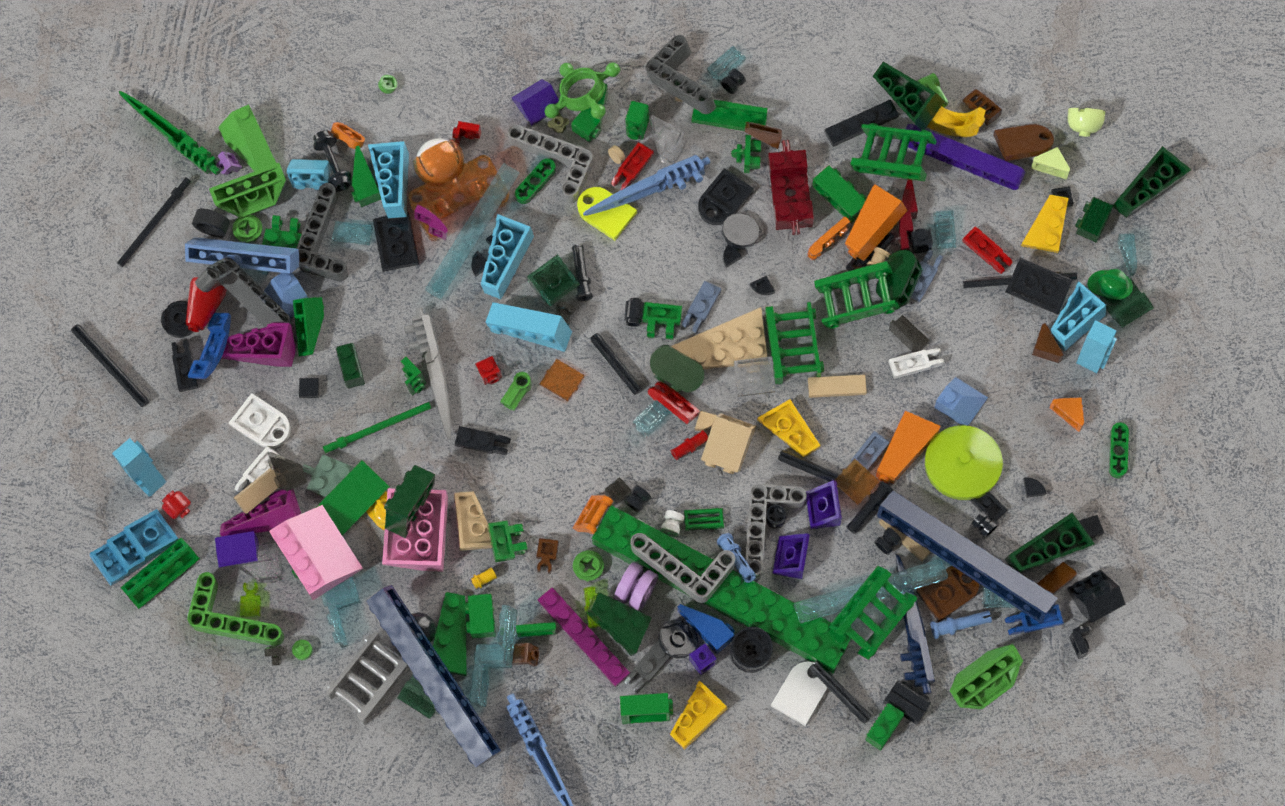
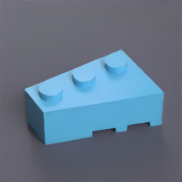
M1078 281L1073 294L1070 295L1066 306L1051 328V333L1058 346L1063 351H1066L1091 329L1095 320L1099 322L1106 316V304Z
M129 438L112 453L123 470L149 497L167 482L152 464L153 460L138 441L134 443Z

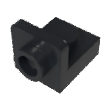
M1079 626L1073 629L1069 636L1078 659L1086 657L1089 652L1088 641L1086 638L1083 639V636L1088 635L1091 631L1090 626L1086 628Z

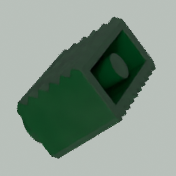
M1093 197L1091 202L1087 201L1082 210L1085 212L1083 218L1079 216L1075 227L1078 228L1076 234L1097 243L1112 212L1113 205L1096 197Z
M354 343L337 346L336 353L346 388L350 389L364 385L365 381Z

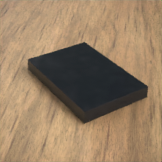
M407 212V217L388 218L385 216L373 219L383 272L420 265L409 212Z
M1020 257L1005 293L1058 315L1073 279Z

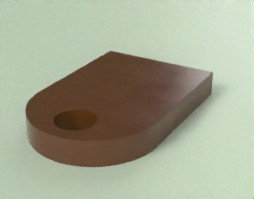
M1037 124L994 130L993 134L1005 161L1039 156L1050 151L1054 143L1052 132L1048 128Z
M953 566L948 567L916 589L917 594L938 622H941L973 600L979 590L978 582L973 580L971 583H964L962 576L965 574Z

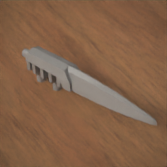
M417 308L415 310L417 316L412 317L413 325L404 326L405 334L412 332L416 334L417 342L409 343V350L419 349L421 358H425V367L445 434L449 440L451 439L450 407L442 359L431 316L424 314L423 308Z

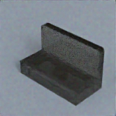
M903 315L896 321L892 320L890 322L889 331L913 353L921 351L929 344L930 340Z

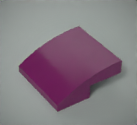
M417 205L414 219L428 224L430 234L446 240L448 229L442 221L426 208Z

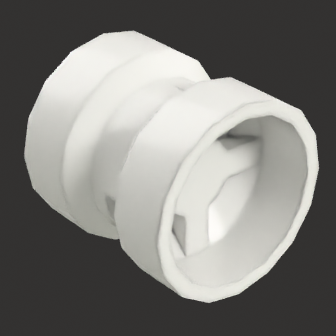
M667 510L665 513L666 520L662 523L660 530L666 534L678 536L680 524L683 523L685 516L676 511Z

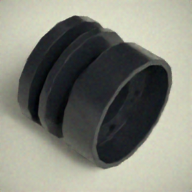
M758 627L741 629L734 636L730 649L733 664L745 673H756L763 670L768 665L773 653L771 637ZM747 648H748L749 650L752 649V648H754V649H755V651H754L755 655H754V654H751V655L749 656V655L747 654V652H748Z

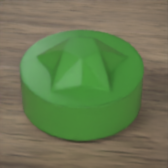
M383 75L378 82L379 89L386 94L393 93L398 85L397 80L392 75Z
M298 640L292 647V653L298 660H307L313 652L311 644L306 640Z

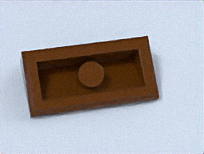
M1062 562L1036 584L1055 595L1076 578L1077 572Z

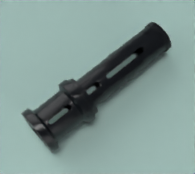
M578 244L579 252H577L576 245L572 246L576 274L574 285L577 287L576 300L583 302L591 300L593 294L590 292L589 287L591 280L587 277L584 246Z
M880 481L879 487L873 494L870 493L869 500L846 528L856 535L873 512L880 507L882 502L894 490L884 481Z

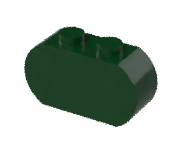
M907 250L893 253L887 261L892 269V274L886 277L890 300H895L899 308L909 303L923 271L921 264L914 254ZM878 280L876 284V293L883 301L880 284Z
M670 345L658 346L650 356V367L655 374L654 377L663 383L665 380L672 384L670 387L678 392H681V390L692 392L702 385L704 380L702 365Z

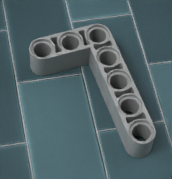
M520 125L510 126L507 134L511 146L570 167L562 185V195L567 203L576 202L593 167L591 151ZM514 134L520 135L517 138L512 137ZM531 140L537 141L534 144L529 143ZM549 146L554 147V149L548 150L546 148ZM566 152L572 153L569 156L563 155ZM583 158L589 159L587 162L580 161ZM576 174L582 175L580 178L573 177ZM568 190H574V191H575V192L572 193V194L566 193Z
M756 484L751 488L745 560L750 567H756L759 570L755 573L756 578L754 581L761 578L763 570L766 508L772 505H780L783 508L789 509L802 508L806 502V491L802 487ZM761 492L764 496L756 498L754 493ZM779 493L783 496V498L777 500L773 497V495ZM794 495H800L803 499L800 501H795L792 497ZM758 510L762 512V516L755 517L752 513ZM758 529L761 531V534L754 536L751 534V531ZM757 548L760 550V553L753 555L750 553V550Z
M637 533L631 538V549L635 555L700 603L707 602L735 567V555L729 550H724L719 553L700 577L646 535ZM637 541L645 543L641 548H637L634 544ZM652 553H658L661 555L660 558L656 560L650 558V555ZM729 558L732 562L729 565H724L721 560ZM670 564L676 567L674 571H667L665 568ZM717 573L720 577L717 580H712L709 578V575ZM688 576L692 580L689 583H683L681 579ZM704 588L707 590V593L699 595L697 590Z

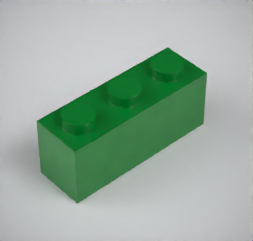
M830 165L813 178L812 187L843 217H847L852 224L857 219L867 199L865 195L859 194L850 181H845L841 177V173Z

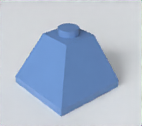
M280 273L264 289L290 318L294 317L293 300L308 298L293 273Z
M955 377L942 391L936 400L934 408L960 425L969 426L988 397Z

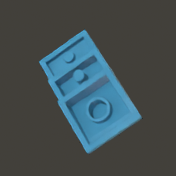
M158 509L125 526L124 531L108 539L107 544L90 552V558L110 586H112L164 552L178 540V537Z

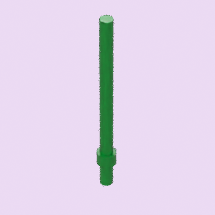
M429 402L346 437L336 438V441L322 446L326 454L337 448H345L349 443L432 409Z

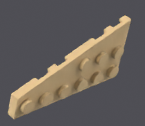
M761 307L671 347L700 363L703 370L768 363Z

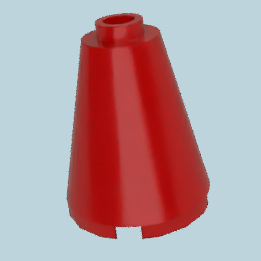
M198 277L192 278L189 286L186 325L189 330L199 332V330L205 329L226 296L227 289L224 286L220 285L209 292H203L195 284Z

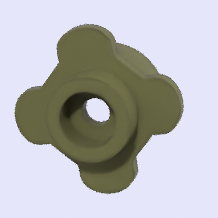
M559 113L558 116L548 121V127L557 133H563L570 122L568 118H563Z

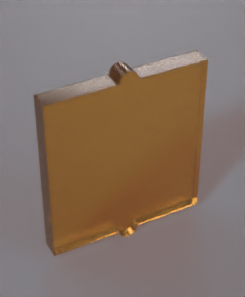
M556 359L551 368L546 370V375L540 382V385L568 402L573 393L578 390V386L585 375Z
M855 458L846 468L842 469V473L835 479L837 486L857 505L867 495H870V491L879 482Z

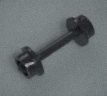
M329 130L316 133L313 136V148L316 151L324 150L334 173L328 179V183L333 184L336 192L348 189L352 185L351 172L340 171L331 149L337 142L336 137L332 136Z

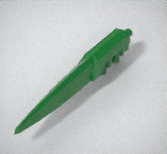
M119 91V95L152 127L162 134L180 154L206 174L213 172L215 175H218L221 169L216 166V158L203 146L199 147L198 142L194 141L185 131L177 129L140 101Z

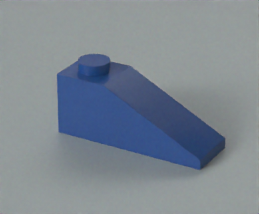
M682 604L677 606L678 613L695 629L697 634L716 655L733 641L735 636L733 633L735 631L730 624H724L720 619Z

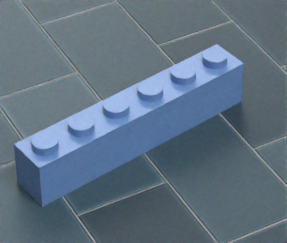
M194 237L185 243L186 262L212 265L224 257H229L241 268L291 274L299 267V249L198 237Z

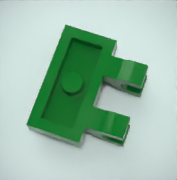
M273 215L272 228H266L262 245L297 249L302 235L299 233L301 227L299 219L291 218L290 231L287 232L281 231L283 225L281 216Z
M645 302L642 322L648 323L647 337L654 338L655 325L664 324L666 325V339L673 340L674 326H680L682 306Z
M508 521L488 523L487 527L495 562L514 560L515 554L521 555L526 553V542L512 544L511 536L522 535L521 532L524 531L522 523L508 526Z

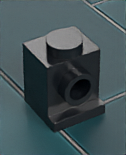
M919 228L911 233L909 238L913 254L928 252L929 249L932 250L933 239L931 229Z

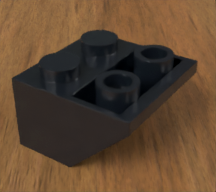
M1101 570L1093 572L1090 576L1075 582L1067 588L1082 615L1091 623L1126 605L1119 585Z

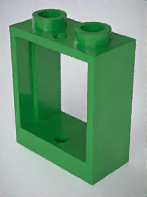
M668 693L620 696L622 724L670 721L669 715H673V700L668 699Z

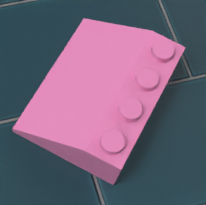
M388 488L387 500L393 498L395 489ZM432 490L425 504L420 506L415 513V516H417L415 522L410 521L406 538L385 529L383 565L420 571L443 572L448 508L446 490Z
M323 505L290 518L269 531L312 600H315L363 569Z

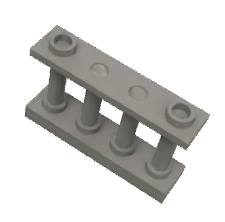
M376 631L373 635L369 634L364 640L365 645L337 680H333L326 689V695L329 699L332 700L337 695L357 710V718L364 725L368 723L410 670V667L403 661L402 657L399 658L378 642L381 637ZM372 648L395 664L396 668L392 673H386L366 658ZM360 664L382 679L383 684L379 689H374L353 673ZM348 679L370 695L371 699L367 704L362 705L341 689Z

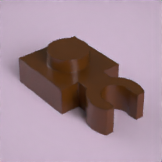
M539 538L536 558L541 559V561L537 564L538 572H541L542 566H547L548 574H551L552 565L550 561H556L559 546L558 540Z

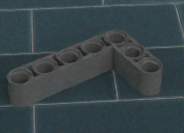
M677 35L646 63L645 69L655 85L701 113L709 114L716 108L711 92L675 70L691 54L686 38L683 35Z
M324 183L318 190L297 249H299L298 269L331 280L344 281L349 274L346 263L339 258L318 253L338 200L333 184ZM328 192L332 193L330 196H324ZM320 209H326L323 213L318 212ZM320 225L318 229H312L313 226ZM308 242H314L311 246H306ZM307 258L306 262H300L301 259ZM320 263H325V266L317 267ZM337 268H343L341 272H335Z
M224 257L208 266L195 281L196 286L203 292H209L223 284L264 327H267V324L291 323L289 315L229 257Z

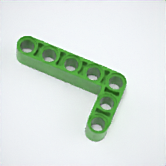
M209 572L199 575L187 618L188 623L194 630L270 646H278L283 643L284 634L280 627L275 624L212 612L218 590V581ZM206 580H212L210 586H204ZM207 598V602L204 605H199L201 599ZM202 617V621L199 624H194L195 618ZM217 620H220L221 625L217 628H213V623ZM240 624L238 631H232L234 625ZM259 628L258 634L250 635L252 629ZM272 632H279L278 637L275 639H270V634Z

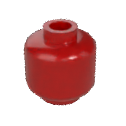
M172 490L162 500V509L172 519H177L178 517L183 519L190 512L188 508L191 505V501L181 491L174 492Z

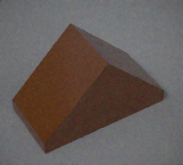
M1044 323L1041 326L1032 355L1060 363L1064 354L1048 326Z

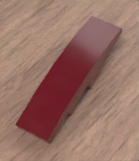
M910 179L907 180L902 197V202L907 211L899 220L900 250L909 251L908 237L914 231L912 219H917L918 214L913 181Z

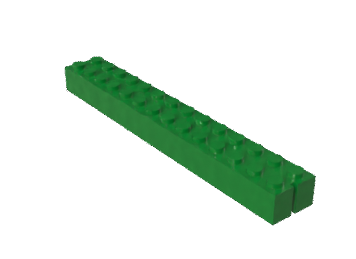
M612 505L592 536L593 545L628 564L635 562L643 566V572L648 570L658 574V580L686 595L688 594L632 552V536L637 533L646 535L700 577L714 561L710 557ZM637 541L634 545L637 548H641L645 543ZM652 553L650 555V558L656 560L659 559L661 555L658 553ZM670 564L665 569L667 571H674L676 567ZM732 570L711 598L703 603L746 627H758L764 630L773 642L811 662L818 661L827 671L833 674L852 641L846 633L840 636L829 628L830 621L755 581L745 582L742 575ZM717 573L709 575V578L712 580H717L720 577ZM688 576L681 579L683 583H689L692 580ZM700 588L697 590V593L705 595L707 590Z

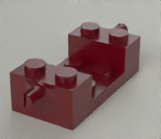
M783 140V151L768 154L776 230L792 229V235H796V232L799 235L800 228L813 227L814 221L808 184L806 150H790V141L786 140L785 143V140ZM792 189L796 194L790 197L785 192Z

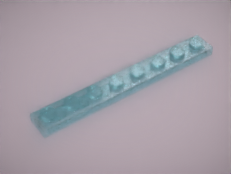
M503 163L426 286V292L439 300L443 298L520 172Z
M938 559L892 573L888 581L903 593L946 580L948 574L942 560ZM864 582L794 603L800 623L840 612ZM881 587L876 593V597L879 600L892 596L884 587Z

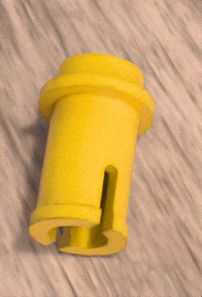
M489 568L477 576L474 574L471 582L475 589H481L484 584L497 579L493 569Z

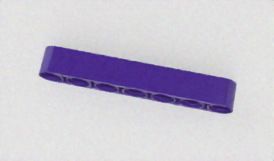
M907 124L905 128L906 130L921 131L915 124ZM930 131L937 142L936 144L927 143L925 155L1009 189H1019L1026 173L1023 168ZM910 141L908 148L917 151L920 142Z

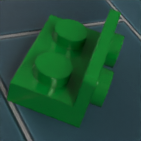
M405 357L400 361L403 366L401 370L405 373L404 376L407 378L405 384L413 396L415 393H420L427 383L422 372Z

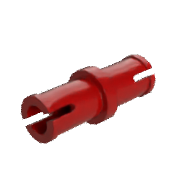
M702 430L690 439H684L682 444L670 450L674 459L679 460V458L687 453L696 451L695 448L708 440L707 434Z

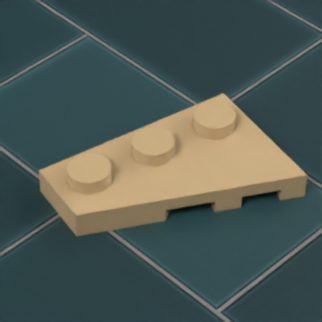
M474 491L454 493L460 551L492 548L487 527L488 522Z

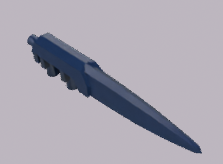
M895 554L899 591L903 595L908 592L915 596L901 557ZM916 600L912 609L903 616L908 641L907 651L909 653L900 654V661H911L912 664L911 670L913 672H905L903 674L904 680H915V687H922L923 693L927 695L932 693L930 685L935 682L925 629Z

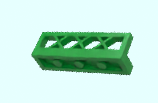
M714 100L716 108L713 112L703 114L694 108L691 123L745 131L747 121L766 126L768 108Z
M180 538L120 588L134 605L140 609L200 558Z

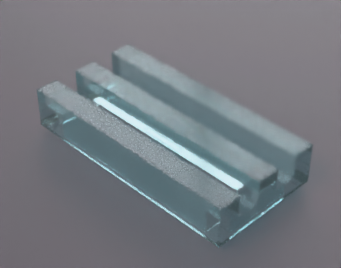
M732 46L707 68V72L720 83L724 77L729 75L733 68L739 67L746 60V57L742 56L741 52ZM738 58V60L734 64H732L727 70H725L720 76L717 75L723 69H725L732 61Z

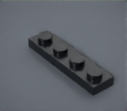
M890 99L826 128L824 132L832 147L865 133L861 128L862 124L869 125L874 123L881 126L898 118L899 113Z

